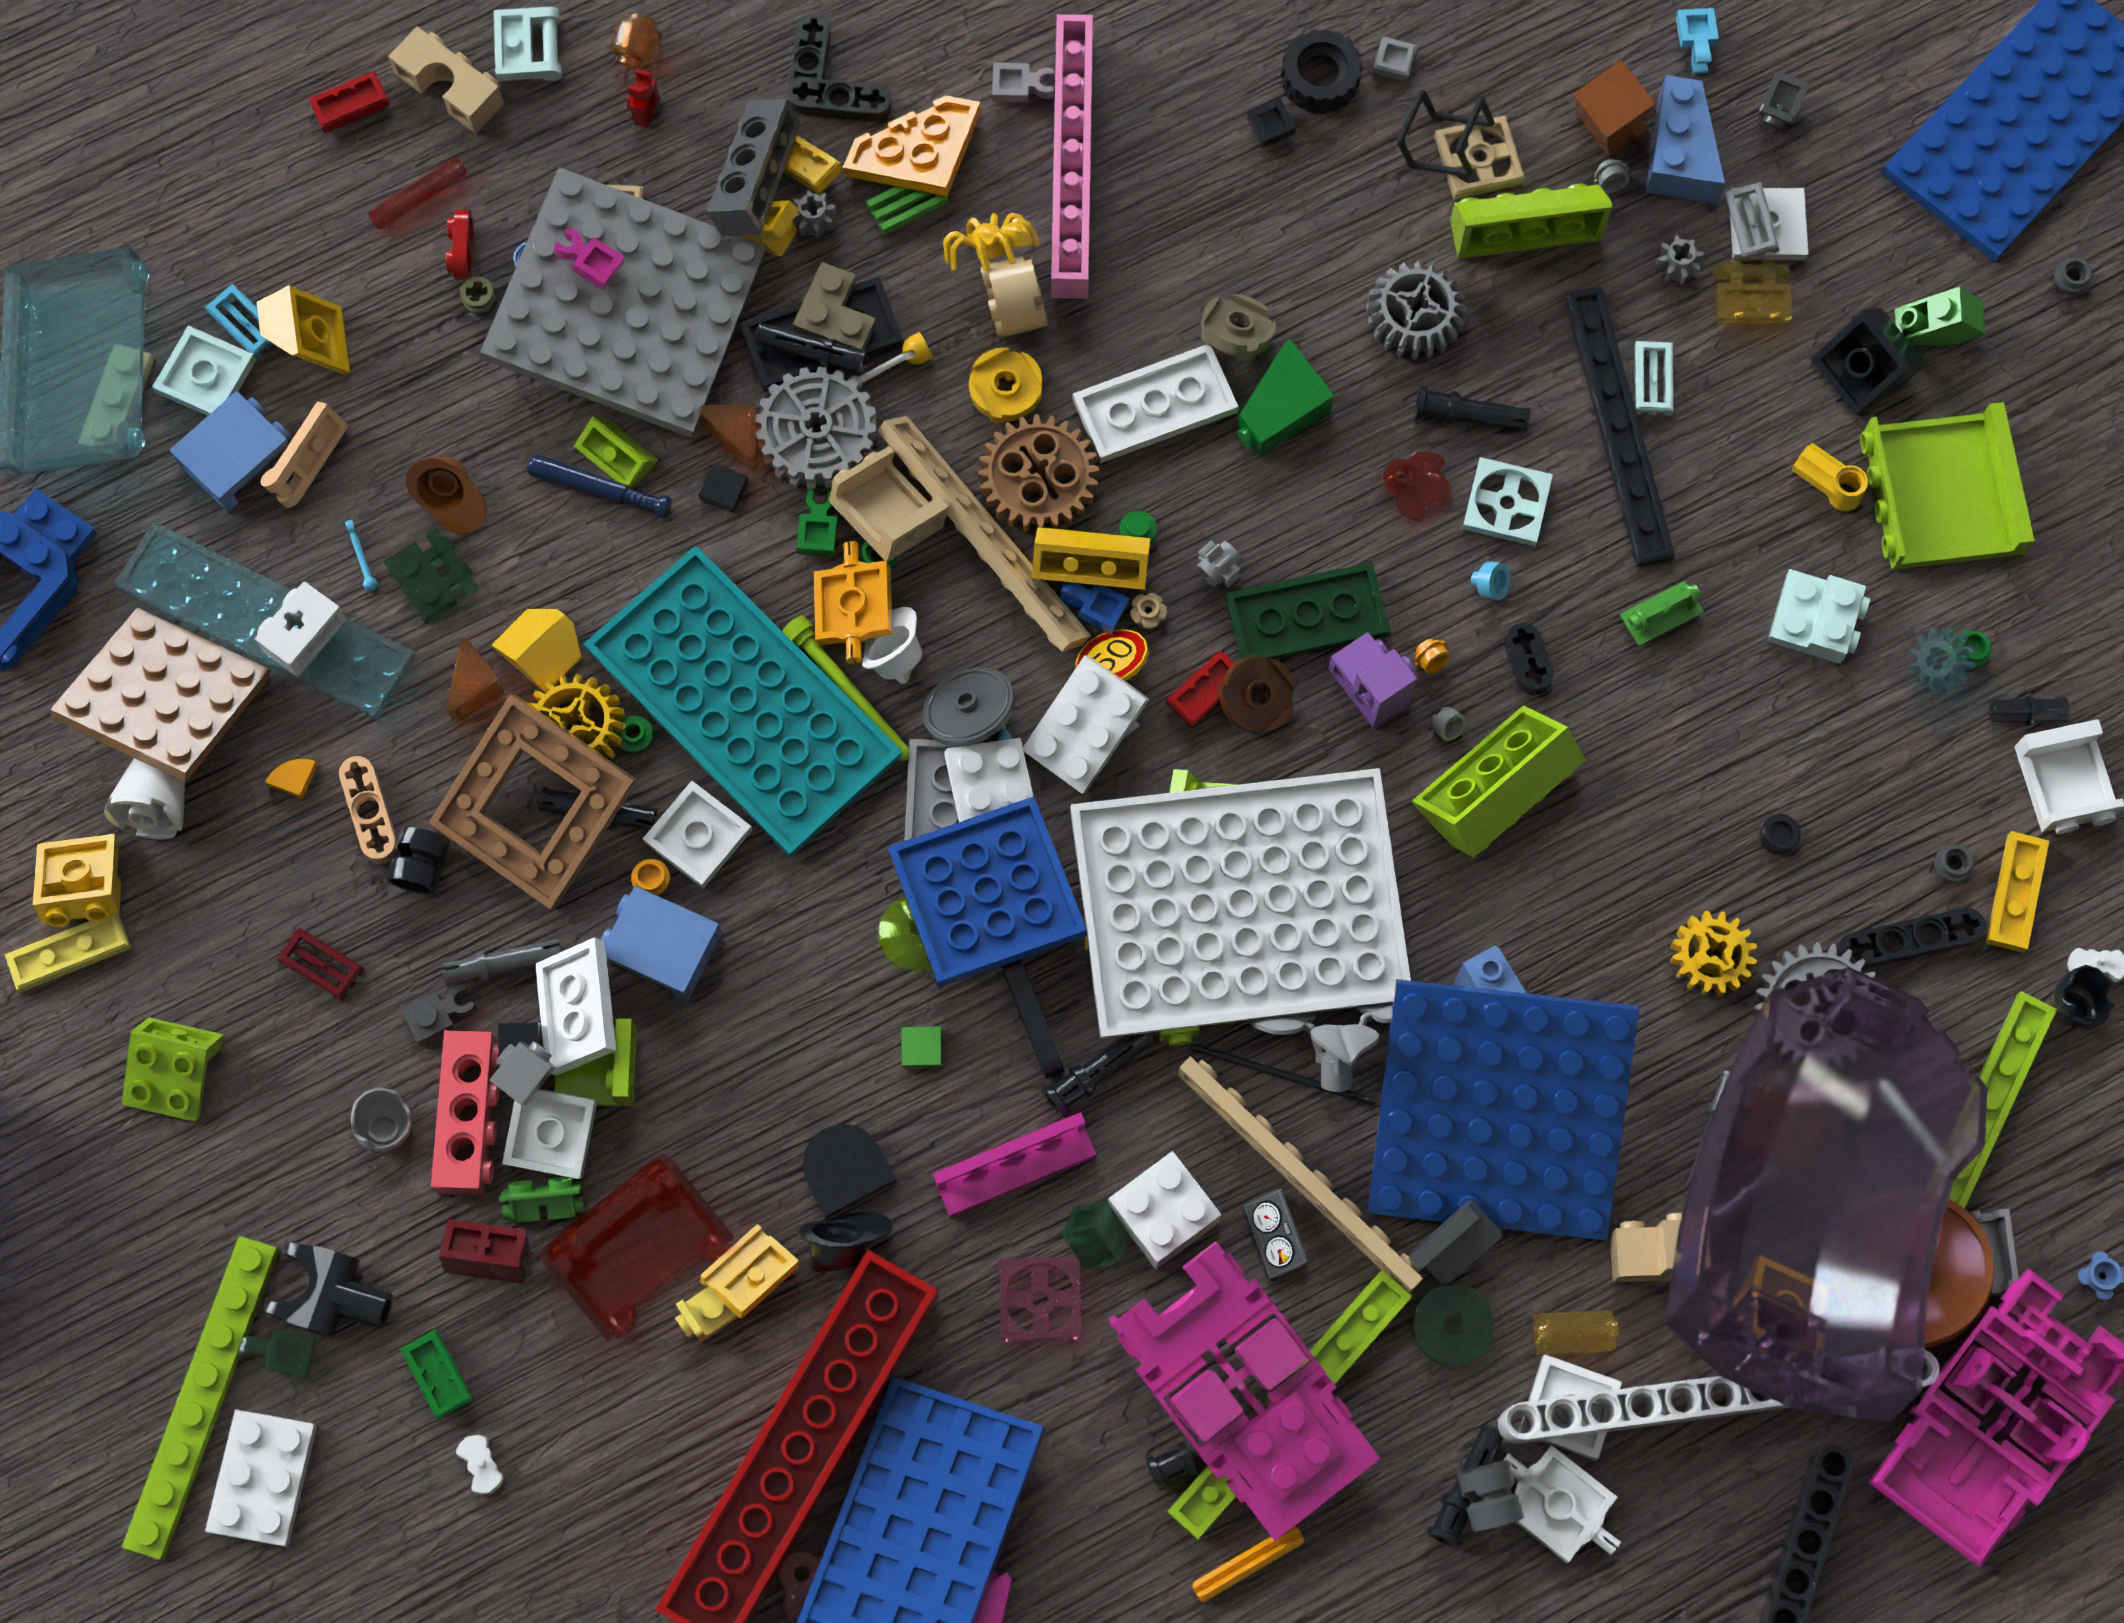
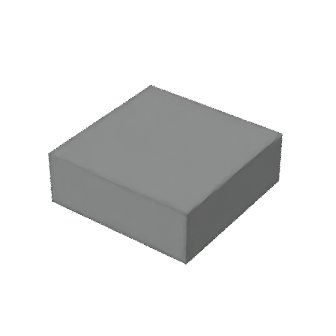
M1382 36L1373 74L1407 82L1417 45Z

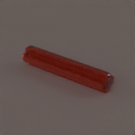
M457 157L451 158L368 212L369 219L378 230L385 228L466 176L467 173L464 165Z

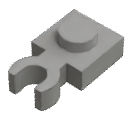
M993 62L992 102L1028 103L1029 93H1035L1042 99L1054 98V87L1041 84L1043 81H1054V69L1041 68L1036 73H1029V63Z

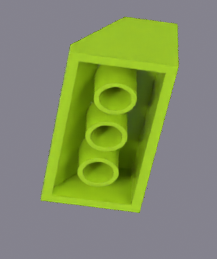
M1582 183L1571 185L1567 189L1551 190L1549 188H1541L1528 194L1515 195L1514 193H1503L1489 199L1479 200L1476 197L1463 199L1458 203H1454L1450 218L1457 258L1462 259L1601 241L1612 210V202L1599 184L1587 186Z
M1523 705L1414 798L1412 803L1453 847L1474 858L1477 854L1487 849L1490 843L1507 828L1513 826L1529 809L1541 802L1558 784L1570 777L1586 760L1567 726Z

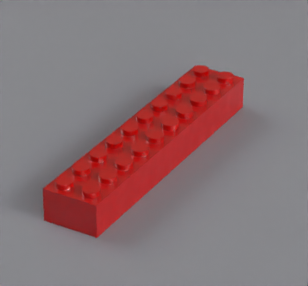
M867 1250L656 1606L655 1610L676 1623H750L939 1299L938 1289Z

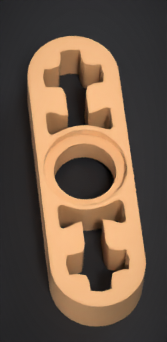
M361 756L350 757L342 763L339 769V777L360 847L371 862L376 864L388 863L397 855L395 849L397 837L377 772L368 759ZM361 768L363 772H368L362 775L367 791L360 792L359 786L351 778L354 776V769ZM366 801H375L379 804L377 815L371 819H363L358 814L360 806ZM377 828L382 839L388 842L384 844L383 852L378 853L375 848H370L375 845L374 835L370 829Z

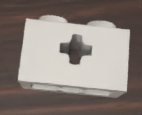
M304 581L298 589H292L285 596L282 607L273 618L269 617L261 624L255 641L265 654L299 677L347 619L338 605Z

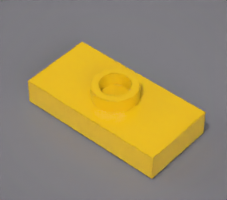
M797 135L783 172L817 194H820L843 171V167L840 161Z

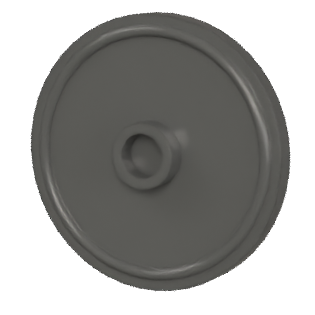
M972 667L957 671L943 679L930 692L923 707V722L929 734L942 744L968 746L979 743L997 733L1009 720L1015 707L1014 689L1009 679L1003 673L992 668Z

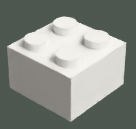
M1173 1151L1108 1199L1109 1209L1156 1270L1216 1226L1221 1218V1213Z

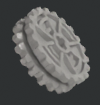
M806 367L800 369L799 376L793 377L788 373L782 376L784 381L782 385L778 386L773 383L768 388L771 396L770 398L761 399L759 407L762 409L761 414H756L755 424L758 426L756 437L759 450L764 455V463L767 468L772 466L775 468L774 475L779 480L785 477L789 478L790 486L796 489L801 484L807 485L808 491L814 490L815 492L818 486H824L826 491H831L832 480L841 470L845 468L852 469L860 464L868 454L874 452L872 447L878 444L875 407H871L869 403L871 399L867 391L861 393L858 391L860 387L858 381L854 378L848 382L844 380V372L837 370L831 375L827 374L826 367H818L816 373H810ZM820 426L821 432L813 433V427Z

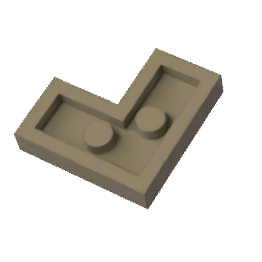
M821 262L793 323L794 331L826 340L828 337L837 339L838 344L865 350L876 326V318L845 307L856 283V274Z

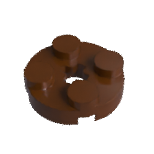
M1250 656L1238 660L1227 670L1222 683L1218 686L1217 697L1221 701V707L1225 716L1236 727L1249 732L1272 731L1280 727L1293 711L1294 703L1292 699L1295 682L1290 671L1278 660L1263 656ZM1253 686L1264 687L1265 690L1261 694L1264 698L1262 703L1259 701L1252 702L1250 696Z

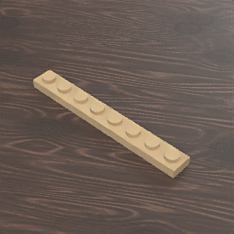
M903 416L885 420L877 431L884 438L887 446H890L895 451V454L909 468L912 477L918 480L929 492L932 500L940 496L949 505L947 515L954 522L957 531L969 540L977 550L979 557L988 563L999 576L1003 586L1011 591L1024 606L1027 615L1035 619L1045 631L1049 641L1058 647L1061 652L1083 646L1090 638V633L1045 580L1032 579L1033 565L909 417Z
M1190 1056L1179 1067L1178 1076L1380 1270L1387 1273L1409 1294L1420 1284L1423 1279L1418 1274L1420 1270L1409 1259V1256L1404 1253L1399 1256L1388 1246L1391 1243L1389 1237L1377 1226L1373 1225L1372 1228L1367 1226L1359 1218L1362 1215L1359 1208L1346 1197L1341 1201L1330 1190L1333 1185L1327 1177L1318 1170L1312 1173L1301 1162L1304 1157L1292 1144L1286 1142L1283 1145L1272 1134L1275 1132V1129L1261 1115L1256 1117L1251 1115L1244 1108L1246 1101L1231 1087L1225 1090L1215 1080L1218 1077L1217 1073L1205 1061L1201 1060L1197 1063Z

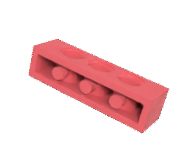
M444 1031L431 1188L437 1194L485 1196L486 1185L492 1184L494 1165L493 1161H488L489 1145H495L497 1137L496 1122L491 1121L492 1107L498 1106L500 1100V1088L490 1081L491 1077L495 1074L496 1068H498L496 1063L498 1059V1040L492 1032ZM473 1066L481 1068V1074L476 1081L470 1083L463 1081V1074L468 1068ZM468 1105L478 1106V1112L474 1119L467 1122L460 1121V1112L464 1107ZM464 1144H473L475 1150L472 1157L465 1161L457 1160V1150Z

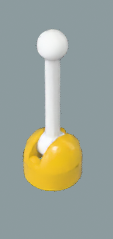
M917 332L904 341L902 354L859 377H849L847 382L854 378L861 387L863 382L905 360L911 364L919 365L932 359L933 356L920 332Z

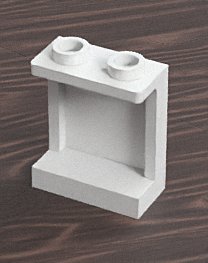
M2099 719L2027 734L2015 745V751L2041 832L2055 830L2056 834H2065L2078 829L2079 824L2092 822L2093 826L2105 825L2115 821L2116 815L2124 808V799H2115L2096 741L2103 734Z

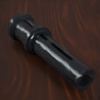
M1420 386L1415 419H1421L1423 416L1444 419L1446 424L1462 420L1526 432L1528 428L1527 420L1530 418V408L1464 399L1456 391L1445 394L1427 391V387Z
M1149 1033L1123 1036L1082 1067L1080 1065L1070 1067L1068 1069L1069 1074L1052 1086L1045 1085L1042 1087V1092L1056 1113L1063 1117L1067 1114V1108L1084 1096H1092L1098 1083L1123 1067L1142 1051L1154 1045V1041ZM1124 1049H1126V1050H1125L1124 1052H1122L1120 1055H1118L1117 1057H1115V1056H1116L1117 1054H1119L1121 1051H1123Z
M1486 1424L1481 1425L1480 1432L1465 1460L1461 1472L1493 1462L1502 1440H1504L1498 1429ZM1457 1479L1452 1491L1442 1496L1440 1502L1443 1506L1434 1525L1428 1526L1426 1534L1431 1538L1454 1549H1459L1462 1543L1459 1538L1469 1518L1466 1508L1471 1504L1470 1499L1463 1497Z

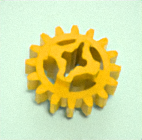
M1705 911L1701 917V922L1695 916H1691L1687 921L1688 928L1680 926L1676 934L1680 939H1674L1670 948L1679 953L1672 956L1670 963L1681 965V969L1676 974V977L1683 978L1687 976L1690 979L1687 985L1689 990L1698 984L1702 986V996H1706L1711 988H1715L1717 996L1722 997L1726 992V986L1735 992L1740 987L1739 980L1747 982L1752 974L1746 968H1753L1757 964V959L1749 956V954L1756 950L1757 944L1746 942L1747 937L1751 933L1750 929L1741 932L1737 929L1740 919L1736 918L1731 923L1726 922L1725 912L1721 911L1717 919H1712L1710 912ZM1713 931H1718V932H1721V933H1723V934H1725V935L1717 934V933H1714ZM1691 939H1693L1694 942L1692 944L1696 949L1695 955L1692 958L1689 957V943ZM1737 949L1738 964L1735 969L1733 967L1735 963L1732 960V953ZM1708 950L1710 952L1717 950L1720 953V957L1718 958L1716 955L1709 957L1706 952ZM1701 972L1712 974L1714 977L1706 976Z

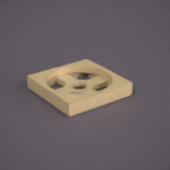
M1505 115L1495 117V123L1491 127L1473 126L1467 140L1469 146L1464 153L1471 167L1476 169L1479 181L1468 184L1459 179L1457 175L1446 173L1453 200L1524 185V173ZM1466 124L1435 131L1434 137L1443 166L1463 168L1457 153L1451 154L1449 149L1462 136ZM1481 132L1495 136L1502 143L1490 145L1488 142L1483 141ZM1483 151L1487 155V159L1483 162H1478L1473 158V153ZM1510 157L1508 172L1505 176L1495 178L1491 167L1493 161Z

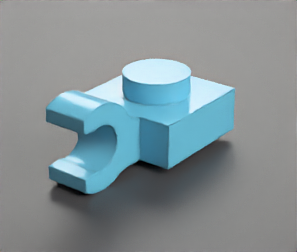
M1714 8L1678 10L1676 23L1680 49L1691 48L1693 74L1708 73L1707 63H1711L1709 47H1716L1719 39Z

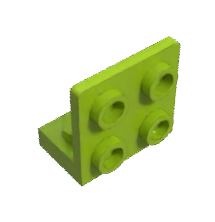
M148 1017L130 1033L122 1104L193 1122L198 1120L201 1113L207 1061L222 1049L224 1034Z
M616 1019L614 1028L616 1051L555 1076V1092L598 1100L597 1106H634L637 1028L633 1020Z

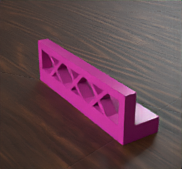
M1081 1112L935 1172L933 1176L949 1218H952L1096 1158V1153L1085 1130L1084 1118Z

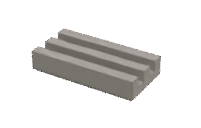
M1758 182L1725 192L1743 262L1751 260L1750 257L1755 255L1758 258L1763 257L1769 251H1772V254L1780 252L1762 183ZM1756 193L1769 242L1762 243L1749 194ZM1742 197L1754 246L1747 247L1735 198Z

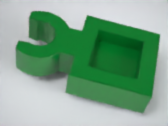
M814 490L808 491L806 502L811 514H800L796 545L797 554L835 557L838 518L837 516H828L835 509L829 502L831 492H828L827 502L819 505L814 502Z

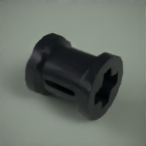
M1184 1441L1178 1443L1176 1449L1157 1457L1149 1455L1145 1457L1152 1478L1159 1491L1166 1489V1484L1186 1475L1190 1477L1197 1475L1196 1467Z

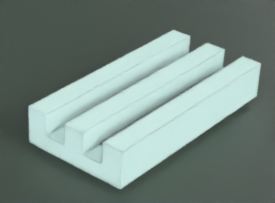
M1635 342L1634 407L1637 415H1642V412H1649V415H1657V412L1664 413V416L1672 415L1673 343ZM1644 351H1649V402H1644ZM1657 351H1663L1664 403L1657 402Z

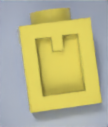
M709 1287L686 1302L681 1300L676 1303L681 1314L676 1316L675 1319L687 1337L695 1333L700 1342H703L738 1318L734 1312L713 1294Z

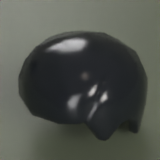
M2083 965L2068 972L2056 985L2054 993L2055 1004L2063 1020L2073 1027L2086 1030L2104 1024L2110 1011L2115 1006L2114 1003L2108 1000V991L2112 986L2111 980L2099 968L2089 965Z

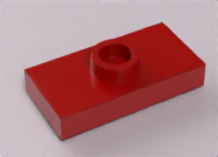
M375 70L308 98L324 134L391 105Z
M1220 650L1166 699V704L1193 730L1221 704L1217 697V689L1219 684L1222 683L1225 673L1234 662Z

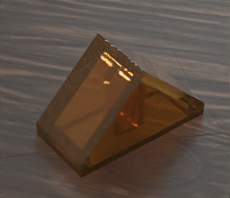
M756 404L702 405L697 410L700 414L701 425L751 472H754L758 468V441L756 437L758 426L755 422L757 414Z
M460 638L446 708L452 721L461 723L504 693L499 679L471 642L465 638Z

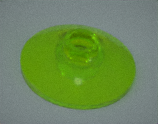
M903 897L891 904L880 920L878 929L880 946L886 957L903 969L911 971L930 969L932 967L920 935H914L909 931L910 926L915 924L906 897Z

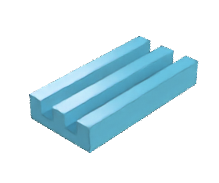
M231 284L209 303L205 309L257 360L262 356L260 353L262 350L266 349L268 351L273 346L272 342L261 336L260 331L228 301L233 296L259 322L257 307L235 285ZM220 306L257 340L255 344L246 338L218 310Z

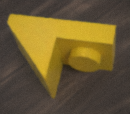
M789 200L773 201L761 235L739 236L767 246V252L781 257L797 233V227L793 224V219L799 209Z

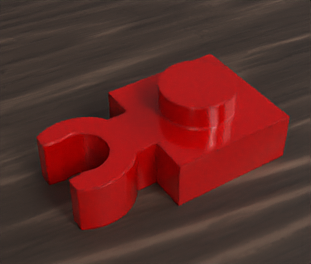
M637 68L635 72L636 83L635 85L630 84L628 89L627 107L630 108L633 123L647 128L660 95L656 79H653L652 73Z

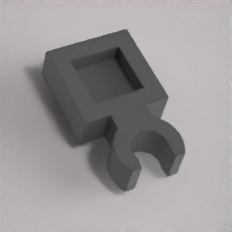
M464 984L452 987L447 997L442 1000L439 994L434 991L401 1008L420 1046L444 1034V1031L454 1029L455 1026L451 1020L453 1016L466 1017L476 1011L477 1008L473 1002H469L464 1006L457 1005L458 997L468 992Z

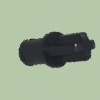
M2027 695L2025 699L1992 700L1989 706V716L1992 722H2025L2027 726H2032L2034 722H2067L2069 718V702L2067 698L2034 699L2031 695Z

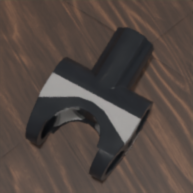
M286 1243L282 1254L301 1262L305 1266L309 1276L308 1285L303 1294L296 1299L290 1301L280 1300L279 1303L265 1300L262 1311L296 1328L333 1338L340 1316L378 1328L383 1327L390 1313L393 1295L383 1290L353 1282L360 1260L323 1247Z

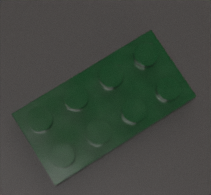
M1372 562L1225 593V602L1240 659L1250 656H1263L1281 660L1346 646L1369 632L1374 640L1389 637L1391 633Z

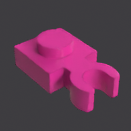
M567 228L564 238L572 242L573 245L565 247L561 243L556 242L554 245L555 255L563 260L573 259L572 271L601 290H604L624 264L625 257L595 237L586 244L582 241L581 235L576 230Z

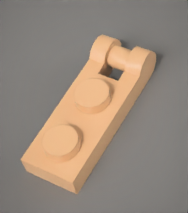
M317 402L274 468L264 473L261 478V485L268 492L276 493L277 500L284 507H294L301 500L349 425L328 404ZM292 475V480L290 481V483L287 484V480Z

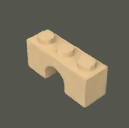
M416 26L388 56L395 75L421 94L437 81L452 82L451 88L442 96L448 114L475 134L504 105L499 82L487 72L481 74L477 71L464 54L460 52L454 54L447 49L444 41L433 32L427 34Z

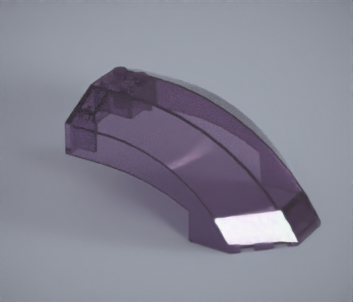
M1850 967L1838 970L1835 975L1823 978V976H1818L1799 982L1796 987L1788 990L1780 988L1771 991L1761 1007L1719 1097L1695 1164L1678 1230L1665 1324L1722 1378L1796 1410L1890 1422L1922 1391L1925 1326L1935 1252L1954 1179L1982 1151L1985 1145L1988 1088L1978 1075L1971 1077L1959 1060L1963 1055L1944 1030L1940 1032L1935 1030L1926 1018L1929 1010L1919 998Z

